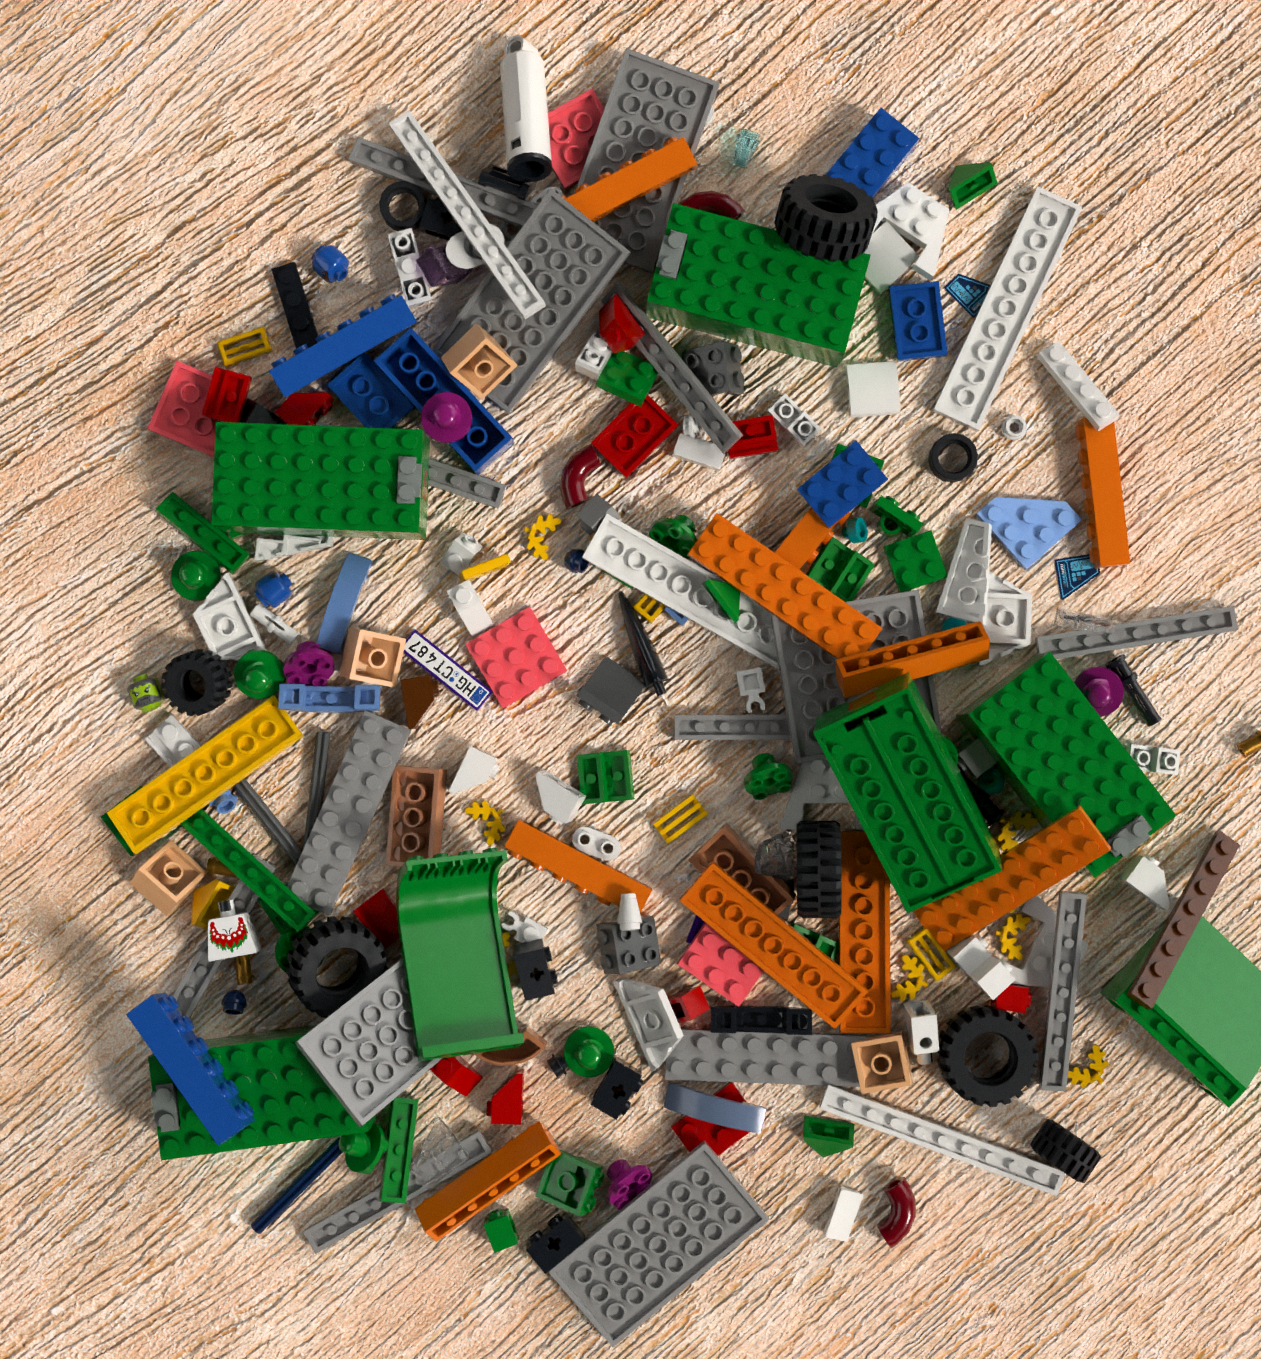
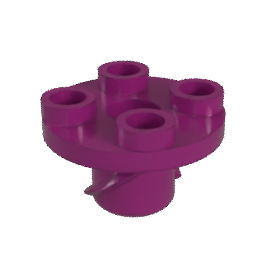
M442 392L432 396L425 403L421 413V421L424 430L433 440L441 443H453L462 439L470 431L472 412L468 403L461 396L451 392Z
M312 641L300 643L296 647V651L291 653L284 661V674L290 684L324 686L335 670L332 656L326 651L321 650L319 644Z
M1102 666L1088 668L1081 672L1074 681L1100 717L1113 713L1123 700L1124 688L1122 681L1115 672Z
M624 1159L613 1162L607 1170V1176L612 1181L607 1191V1199L618 1210H621L649 1186L652 1180V1172L645 1165L631 1168Z

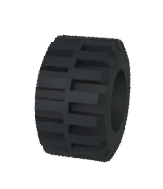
M197 649L172 659V662L165 667L167 671L162 674V679H165V682L161 683L162 689H166V693L163 694L165 699L169 698L171 700L169 705L172 708L177 706V712L181 714L186 712L187 716L195 714L199 716L226 702L225 698L231 694V691L228 689L233 686V681H229L232 673L231 671L227 672L226 667L228 664L226 661L223 663L220 661L221 656L218 654L212 656L213 651L210 650L203 651V649ZM191 670L198 672L205 681L204 695L197 693L191 687L189 681Z
M1046 1119L1030 1143L1031 1148L1038 1155L1069 1177L1081 1183L1086 1182L1102 1158L1097 1150L1050 1119Z

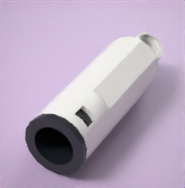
M514 35L506 42L504 47L506 56L500 63L508 175L514 180L526 183L537 182L545 179L552 172L544 61L532 44L521 35Z

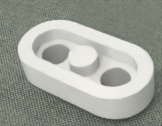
M587 826L578 828L573 834V844L579 851L606 861L614 860L620 854L621 845L614 836ZM588 835L590 838L589 843H581L580 837ZM605 844H611L613 851L606 853L603 849Z

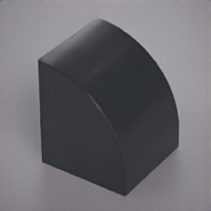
M249 398L246 399L240 423H278L280 417Z

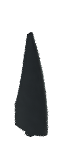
M621 591L618 593L621 610L637 667L646 689L653 686L657 697L667 693L662 682L669 680L645 627L625 594Z

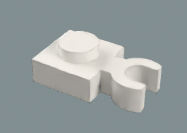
M761 667L736 672L740 697L748 695L746 702L747 712H752L751 704L753 702H758L760 709L765 710V703L759 697V693L766 692Z
M509 911L508 915L514 918V924L508 925L505 922L501 924L505 930L517 931L514 939L521 943L543 939L548 931L547 927L529 916L526 917L524 922L521 921L519 915L514 911Z

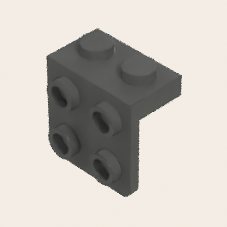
M723 341L682 352V360L711 396L722 393L735 396L744 394V376L741 373L740 364L742 354L737 344Z
M606 657L576 696L580 698L578 703L587 710L591 711L594 708L599 711L601 715L598 718L611 726L613 722L618 725L644 689L645 684L612 659Z
M653 916L641 917L640 930L620 931V924H617V922L596 924V938L600 945V963L604 974L620 975L658 966L661 963Z

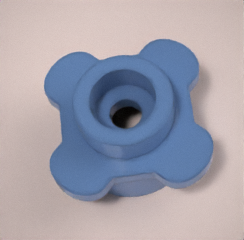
M229 789L210 802L209 805L214 806L218 813L225 814L235 808L238 798L236 795H232Z

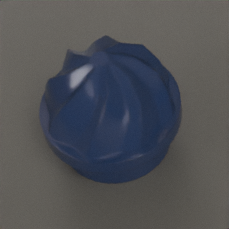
M571 549L566 553L564 565L570 572L583 573L586 571L589 562L582 559L585 553L584 550Z
M231 990L225 994L221 1005L223 1006L224 1013L240 1015L243 1014L244 1008L247 1007V1002L241 991Z

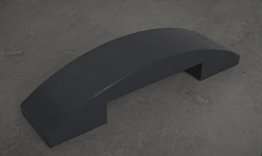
M782 1006L711 1007V1033H736V1031L812 1035V1010Z

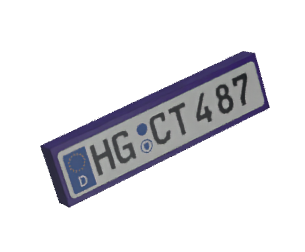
M414 630L407 638L403 652L476 711L481 708L493 693L492 690L417 630Z

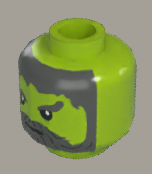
M147 674L133 678L134 683L127 689L133 707L136 710H142V713L161 707V702L165 697L159 680L155 677L148 678Z

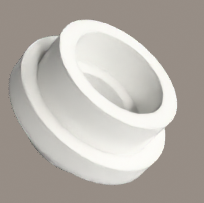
M690 413V415L684 416L683 432L684 435H690L691 438H695L697 433L701 432V426Z
M1018 415L1008 416L1002 423V433L1010 440H1018L1025 435L1027 424ZM1010 424L1017 426V432L1010 430Z

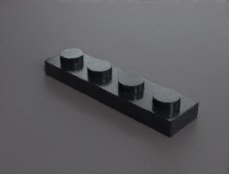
M292 262L272 268L273 277L296 349L304 344H307L308 348L317 343L315 338L319 335L296 263Z

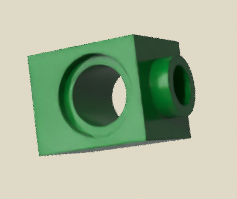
M500 1208L488 1213V1217L485 1218L483 1225L494 1253L518 1244L519 1235L509 1209L502 1211Z

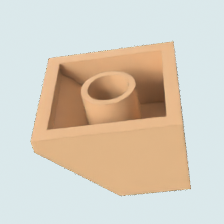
M477 323L441 357L450 374L482 400L518 366L499 343Z
M349 626L339 676L396 688L406 639Z
M170 840L137 870L130 885L168 917L186 900L208 873Z
M903 1031L880 1034L851 1043L861 1094L912 1086L913 1077Z

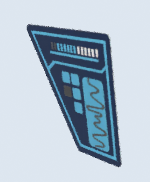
M957 274L944 288L975 318L991 285Z
M1089 554L1055 560L1061 600H1064L1100 574V568L1095 569L1094 563L1090 562Z

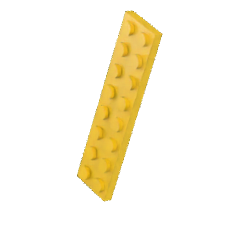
M275 695L107 812L134 854L137 855L304 737L287 711L278 709L279 700Z

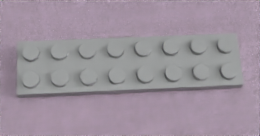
M366 710L362 715L287 885L309 907L327 915H331L412 731Z
M681 1028L684 1036L666 1058L665 1080L823 1086L829 1084L832 1086L860 1087L851 1043L866 1039L868 1036L827 1033L787 1035V1033L736 1031V1033H711V1029Z

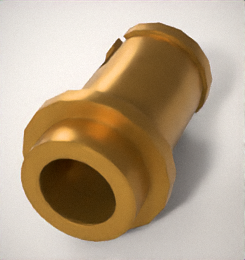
M1258 730L1256 735L1241 743H1237V748L1244 758L1261 749V731Z
M216 856L213 859H208L206 873H210L211 876L218 874L237 878Z
M250 954L234 957L237 977L234 980H237V985L253 983L252 978H255V976L251 972Z

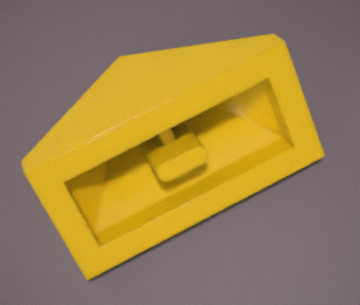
M216 879L194 890L192 924L208 930V920L220 915L218 902L228 900L236 886Z

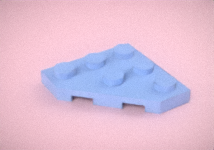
M995 497L975 514L980 521L991 524V533L1024 570L1029 568L1082 521L1066 501Z

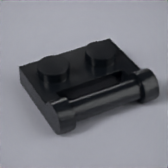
M493 164L488 165L481 171L478 180L479 185L484 187L489 185L517 195L518 199L524 201L535 190L537 183L514 180L508 175L507 169Z

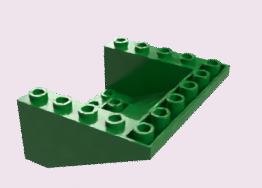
M1202 916L1153 1008L1147 1010L1126 994L1165 925L1164 923L1100 993L1116 1009L1132 1017L1193 1074L1192 1080L1210 1097L1230 1108L1248 1088L1261 1067V971Z

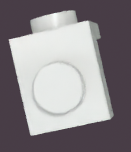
M462 533L453 541L441 563L459 575L462 570L469 567L483 546L473 536Z

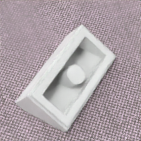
M680 433L672 457L719 472L726 452L722 453L714 443L691 438L689 435Z
M839 1185L823 1231L825 1237L844 1242L848 1241L864 1195L863 1193Z

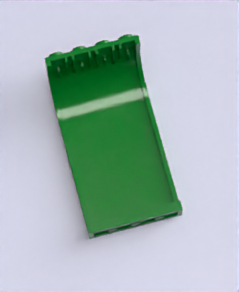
M488 848L483 850V853L474 854L472 850L459 852L455 856H448V853H440L434 855L433 858L423 859V856H413L408 858V861H405L399 870L396 887L397 921L418 1062L517 1048L524 1043L523 1033H518L497 906V880L501 867L508 860L506 850L498 851V848Z

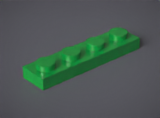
M173 491L156 508L158 515L232 575L249 558L250 554L220 529L212 526L210 521Z
M396 1097L391 1101L386 1138L388 1140V1148L384 1154L379 1201L406 1204L419 1101L417 1099Z

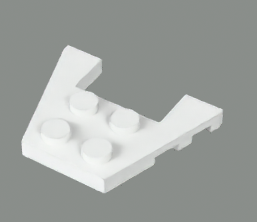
M908 182L876 204L878 213L873 232L880 222L885 223L887 221L896 232L923 248L924 251L912 269L931 281L937 268L949 208Z
M284 535L283 541L257 538L255 561H265L332 547L334 545V537Z
M827 758L802 762L800 764L783 819L780 823V829H796L797 823L803 821L804 803H850ZM855 814V830H864Z
M1036 895L1023 903L1019 911L1043 923L1022 968L1019 969L1009 964L1013 969L1009 973L1015 978L1012 984L1049 988L1057 914ZM1083 939L1081 946L1080 963L1089 946Z

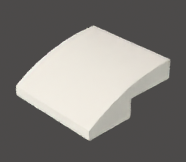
M887 221L872 234L868 248L864 252L871 255L865 279L881 295L919 258V255Z
M896 361L846 365L851 418L900 414V394Z

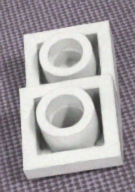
M783 393L766 410L802 446H805L821 430L815 421L805 411H802L786 393Z
M1126 744V751L1142 771L1178 775L1181 750Z

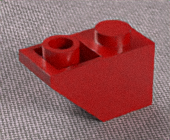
M327 392L291 394L275 413L288 425L315 426V421L319 416L326 415L332 409L333 404L331 403L334 399Z

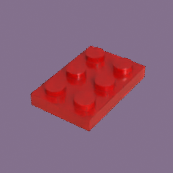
M647 395L641 407L630 403L591 444L627 479L678 427V424Z
M733 1082L727 1083L713 1094L714 1096L740 1103L742 1101L747 1102ZM686 1115L671 1125V1128L689 1152L705 1140L717 1156L749 1133V1131L709 1123Z

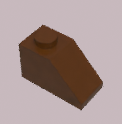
M432 675L400 680L408 729L410 730L417 729L436 702V695L440 694L438 680H433Z

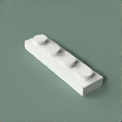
M1060 341L1039 352L1037 357L1097 431L1118 420L1120 414Z

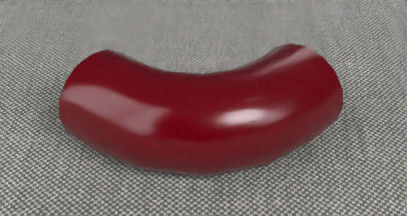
M715 191L697 192L678 203L679 205L736 220L745 212L742 206L731 197Z
M592 444L583 447L573 454L562 470L560 490L567 510L589 500L584 486L585 479L591 471L601 466Z
M905 1177L896 1179L884 1189L891 1203V1212L889 1217L877 1227L890 1248L896 1246L910 1232L916 1217V1199Z

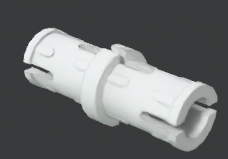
M260 603L256 605L250 614L251 617L267 627L269 633H275L290 646L300 634L282 621L283 618L280 615H274Z

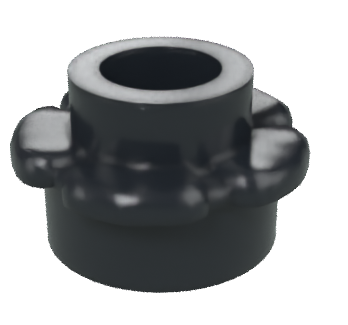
M551 1054L552 1057L547 1060V1063L557 1077L562 1074L566 1075L565 1069L569 1066L561 1054L557 1057Z

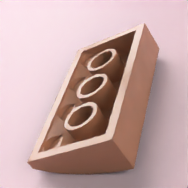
M410 766L395 767L392 776L385 865L402 867L410 857L423 856V859H427L441 853L447 769Z
M727 822L688 860L700 873L712 861L715 862L777 915L795 900L796 893Z

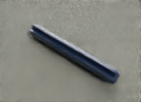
M340 1137L252 1222L251 1227L257 1234H261L343 1153L339 1149Z

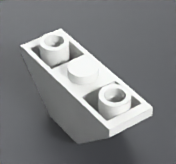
M412 228L388 234L408 307L432 301L424 266Z
M599 325L575 362L577 372L595 380H598L613 353L599 334Z

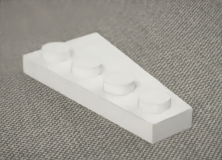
M965 519L936 613L939 615L971 623L981 621L982 625L985 626L992 532L990 523Z

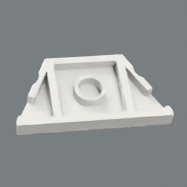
M989 571L986 624L983 626L990 638L989 659L979 661L978 666L985 665L1030 645L1032 594L992 574L991 571Z
M230 572L224 574L221 581L193 613L209 650L213 651L212 656L218 654L222 657L220 660L238 661L249 650L267 651Z
M619 978L613 983L651 1071H654L662 1065L684 1036L663 988Z

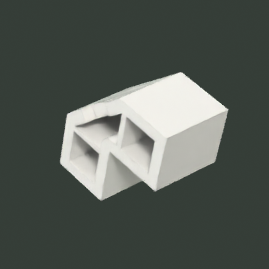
M979 934L976 936L970 935L947 949L946 952L992 1000L1015 981V978L1009 973L1013 969L1003 958L998 961L987 951L986 947L988 944Z

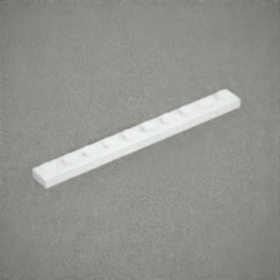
M410 110L388 123L390 129L524 320L544 308L546 305L542 297Z
M829 1084L826 1086L819 1108L824 1111L1058 1196L1065 1176L1064 1172L1054 1166Z

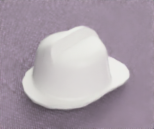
M490 224L504 244L505 240L501 230L495 225ZM463 231L452 236L447 242L446 255L454 266L469 269L479 265H486Z

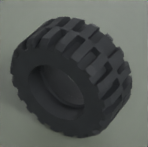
M810 174L809 176L802 175L797 179L794 178L784 187L774 223L778 236H780L785 244L788 243L789 247L794 251L798 250L802 255L815 257L816 260L822 261V259H825L829 262L841 260V262L849 259H855L866 251L877 220L878 211L873 198L867 196V192L862 188H857L856 184L845 182L844 179L838 177L837 179L832 178L830 175L818 176L817 174Z
M800 821L796 827L797 915L802 918H837L841 915L842 908L840 823L836 821Z
M335 916L327 917V922L324 923L319 919L313 922L314 927L310 930L307 927L301 931L303 936L300 940L295 938L292 946L295 948L294 951H288L287 960L290 964L286 965V974L289 976L288 982L290 987L312 1013L316 1012L318 1016L327 1018L328 1015L334 1013L389 969L385 965L389 962L388 956L383 951L384 946L363 923L358 920L352 921L349 917L344 916L340 920ZM339 948L354 949L358 953V964L355 972L347 981L330 987L322 986L317 982V968L321 960L328 953Z
M977 1005L970 1007V1010L967 1012L964 1010L958 1012V1017L955 1020L950 1019L946 1023L948 1028L946 1031L942 1030L939 1036L941 1043L937 1052L939 1054L937 1062L945 1081L963 1099L972 1101L975 1105L979 1106L987 1104L989 1107H997V1103L1000 1102L1004 1105L1011 1103L1010 1098L1013 1096L1021 1097L1024 1094L1021 1090L1025 1085L1028 1088L1031 1086L1033 1081L1030 1080L1032 1074L1036 1075L1038 1069L1035 1065V1060H1039L1038 1051L1034 1048L1037 1044L1034 1037L1030 1035V1030L1014 1015L1006 1010L995 1009L993 1006L985 1005L980 1008ZM987 1032L996 1033L1002 1036L1009 1046L1008 1062L997 1075L990 1078H978L972 1075L965 1065L966 1049L969 1043L978 1035Z

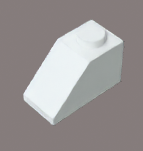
M469 579L447 590L457 612L472 637L494 626Z
M470 746L448 792L454 794L488 782L490 778L495 779L500 765L497 764L499 759Z
M547 770L538 771L535 776L544 811L549 813V818L558 824L571 822L586 795Z
M1136 855L1120 877V880L1158 908L1168 910L1170 904L1165 874L1158 867L1159 862L1149 855L1145 857Z

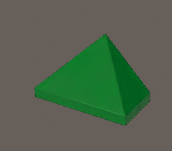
M983 162L955 167L948 191L956 210L998 184L992 163Z
M710 579L704 581L702 585L730 623H736L739 620L740 591L725 582Z
M805 1116L803 1140L822 1157L830 1156L853 1148L854 1124Z

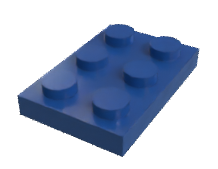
M939 281L890 286L888 292L897 362L947 356L948 351Z
M365 352L327 384L363 426L367 428H394L415 409Z
M854 441L802 484L797 491L825 525L830 528L885 483L888 478L861 445Z

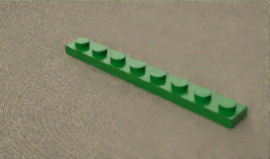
M200 809L180 823L298 933H301L316 917L317 913L203 809Z

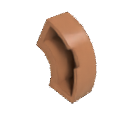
M527 1026L519 1032L523 1033L524 1043L519 1047L476 1053L475 1055L495 1065L521 1064L537 1056L546 1047L547 1041Z

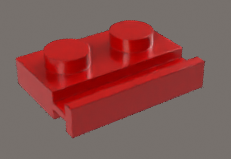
M215 367L202 415L222 422L240 423L252 377Z
M773 415L732 421L743 436L728 450L729 460L779 451Z
M384 888L353 911L364 926L369 928L384 946V950L400 939L396 904Z

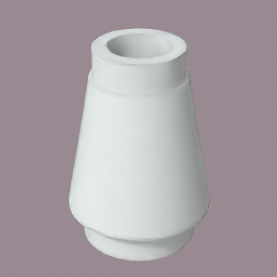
M621 894L617 924H620V931L640 930L642 919L636 894Z

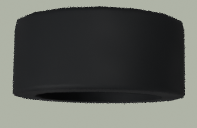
M406 181L395 182L387 186L381 194L379 201L380 212L386 224L393 230L402 231L412 228L414 231L419 228L427 201L421 189L415 184ZM400 193L411 194L418 202L417 214L408 221L396 220L389 211L390 201Z
M952 433L944 435L934 443L929 451L928 462L931 471L937 478L953 483L963 480L973 472L977 466L978 453L971 439L962 434ZM952 443L963 447L968 457L965 467L961 471L954 473L943 469L938 459L941 449L945 445Z

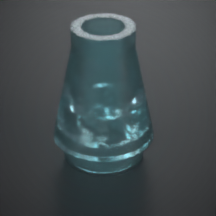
M741 129L740 134H737L733 165L747 168L760 143L758 140L760 134L751 130Z

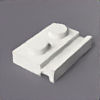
M172 714L153 733L145 738L170 768L202 746L176 716Z

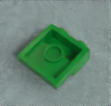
M560 1150L561 1155L546 1165L535 1196L576 1216L586 1215L595 1206L596 1198L593 1197L595 1188H599L603 1183L604 1174L601 1173L603 1166L584 1157H576Z

